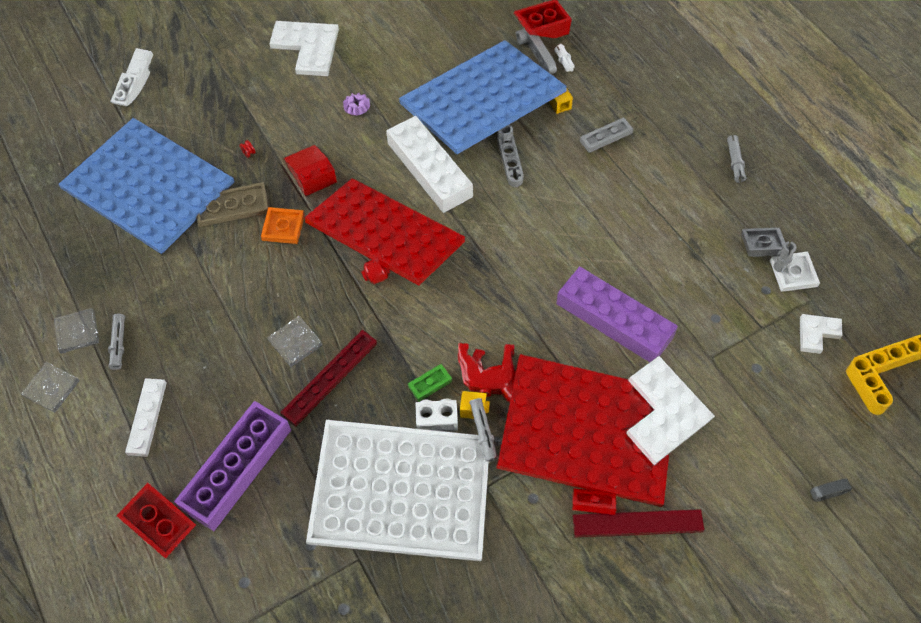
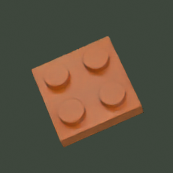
M268 207L261 240L298 244L305 215L304 210Z

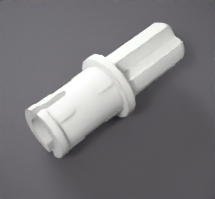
M557 45L560 50L555 47L554 51L559 57V62L563 64L567 72H572L575 66L571 60V55L567 53L564 45Z

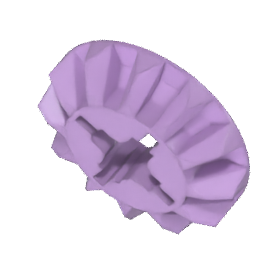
M352 93L351 96H346V100L343 101V107L348 114L361 115L368 111L370 101L365 94L360 95L358 93L354 95Z

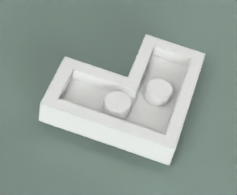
M801 315L800 347L802 352L821 354L823 351V337L840 339L842 337V319Z

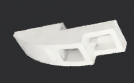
M135 49L127 72L121 74L111 103L128 106L135 100L150 74L148 67L153 57L151 51Z

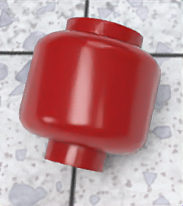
M373 260L365 262L364 270L361 271L365 281L369 280L372 284L388 279V273H391L388 268Z

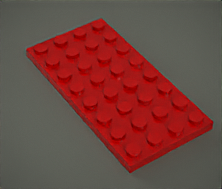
M353 178L304 217L305 223L418 286L465 242V236Z

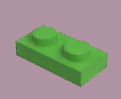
M440 364L408 383V387L418 402L450 384L452 378L443 365Z

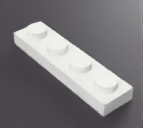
M145 378L125 451L128 456L148 457L167 384L165 380Z

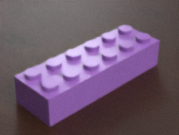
M580 266L558 292L557 305L648 362L653 361L663 353L674 338L678 328L676 324Z
M254 401L174 501L183 512L214 532L291 432L288 421Z

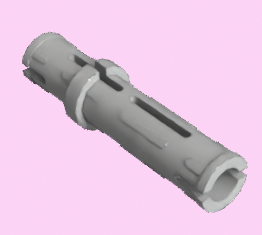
M731 135L727 138L732 161L731 169L734 171L735 181L740 183L739 177L741 182L746 180L745 162L742 160L738 136L734 135L733 141Z
M114 314L112 317L111 345L108 347V352L110 353L108 367L112 370H119L122 367V354L125 351L123 347L125 316L123 314Z
M482 398L473 399L469 403L479 435L478 442L482 446L485 462L498 459L493 442L495 438L494 435H491Z

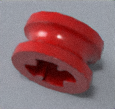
M248 140L245 141V144L241 143L239 145L247 158L250 157V154L254 155L256 153Z

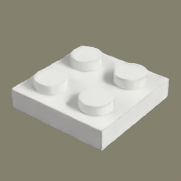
M808 252L793 253V260L787 265L784 272H781L782 268H780L779 272L774 270L773 266L777 261V256L771 257L770 263L781 292L818 287L820 284Z

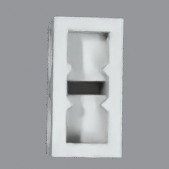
M442 399L441 401L422 400L416 402L417 429L458 431L456 400ZM444 412L452 413L450 416L442 415ZM424 413L431 414V416L427 418L423 417L422 415Z

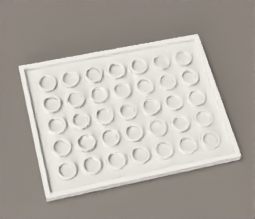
M326 420L306 543L310 545L481 561L489 462H485L482 446L478 442L479 435Z

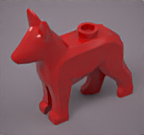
M458 344V362L462 372V380L470 392L486 393V397H490L491 394H502L506 401L510 403L516 373L512 361L515 345L505 344L502 365L492 366L484 370L481 358L485 356V351L475 349L471 357L468 354L469 344Z

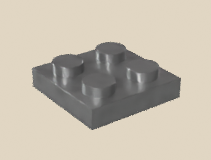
M780 228L742 229L741 236L748 257L777 256L785 244Z

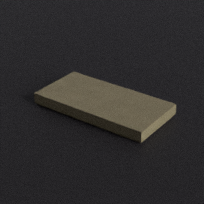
M261 182L221 191L220 196L216 200H212L201 215L200 213L197 215L198 226L203 227L267 214L269 205L265 183Z

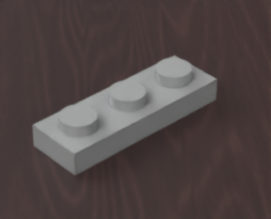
M622 118L581 136L580 142L590 153L632 134L633 128L625 118Z

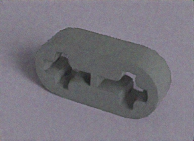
M845 478L811 489L810 493L814 502L848 493L852 490L848 479Z

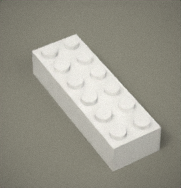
M417 116L386 130L388 145L443 213L473 197V184Z

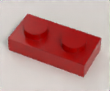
M573 489L572 510L615 515L616 494Z

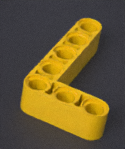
M921 335L856 356L847 367V376L871 413L881 415L893 402L892 395L878 374L921 359Z

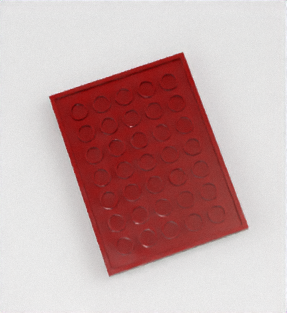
M522 354L519 355L497 469L586 490L616 494V497L662 507L665 498L669 454L653 465L626 434L630 428L654 411L653 407L628 381L629 379Z

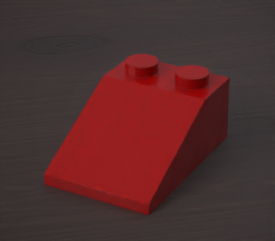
M557 0L547 1L514 11V15L529 35L558 38L568 35L570 32L572 18Z
M316 145L284 158L285 163L305 196L337 183L333 166Z
M148 482L116 515L165 559L196 526L191 519Z

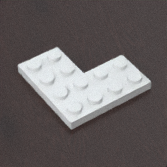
M276 21L270 40V48L300 50L295 68L296 74L328 76L339 28L335 24Z
M660 356L636 372L628 380L653 407L654 411L630 428L626 434L653 465L657 464L715 417Z

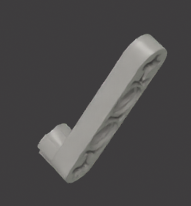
M525 28L516 31L518 44L527 43L541 67L548 73L555 74L557 72L556 63L540 37L529 35Z
M507 125L498 131V145L508 184L512 187H519L523 184V171L513 136V127ZM512 149L513 152L505 153L504 150ZM510 162H514L517 165L515 167H510L507 164ZM513 173H516L517 180L513 178Z

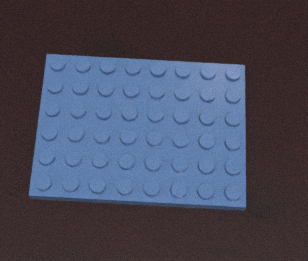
M504 40L400 97L399 102L413 116H417L422 124L453 152L459 154L566 92V85Z
M132 118L58 185L62 190L162 254L197 220V215L199 213L201 215L206 210V206L212 200H216L220 196L221 191L230 188L235 181L223 171L135 118Z

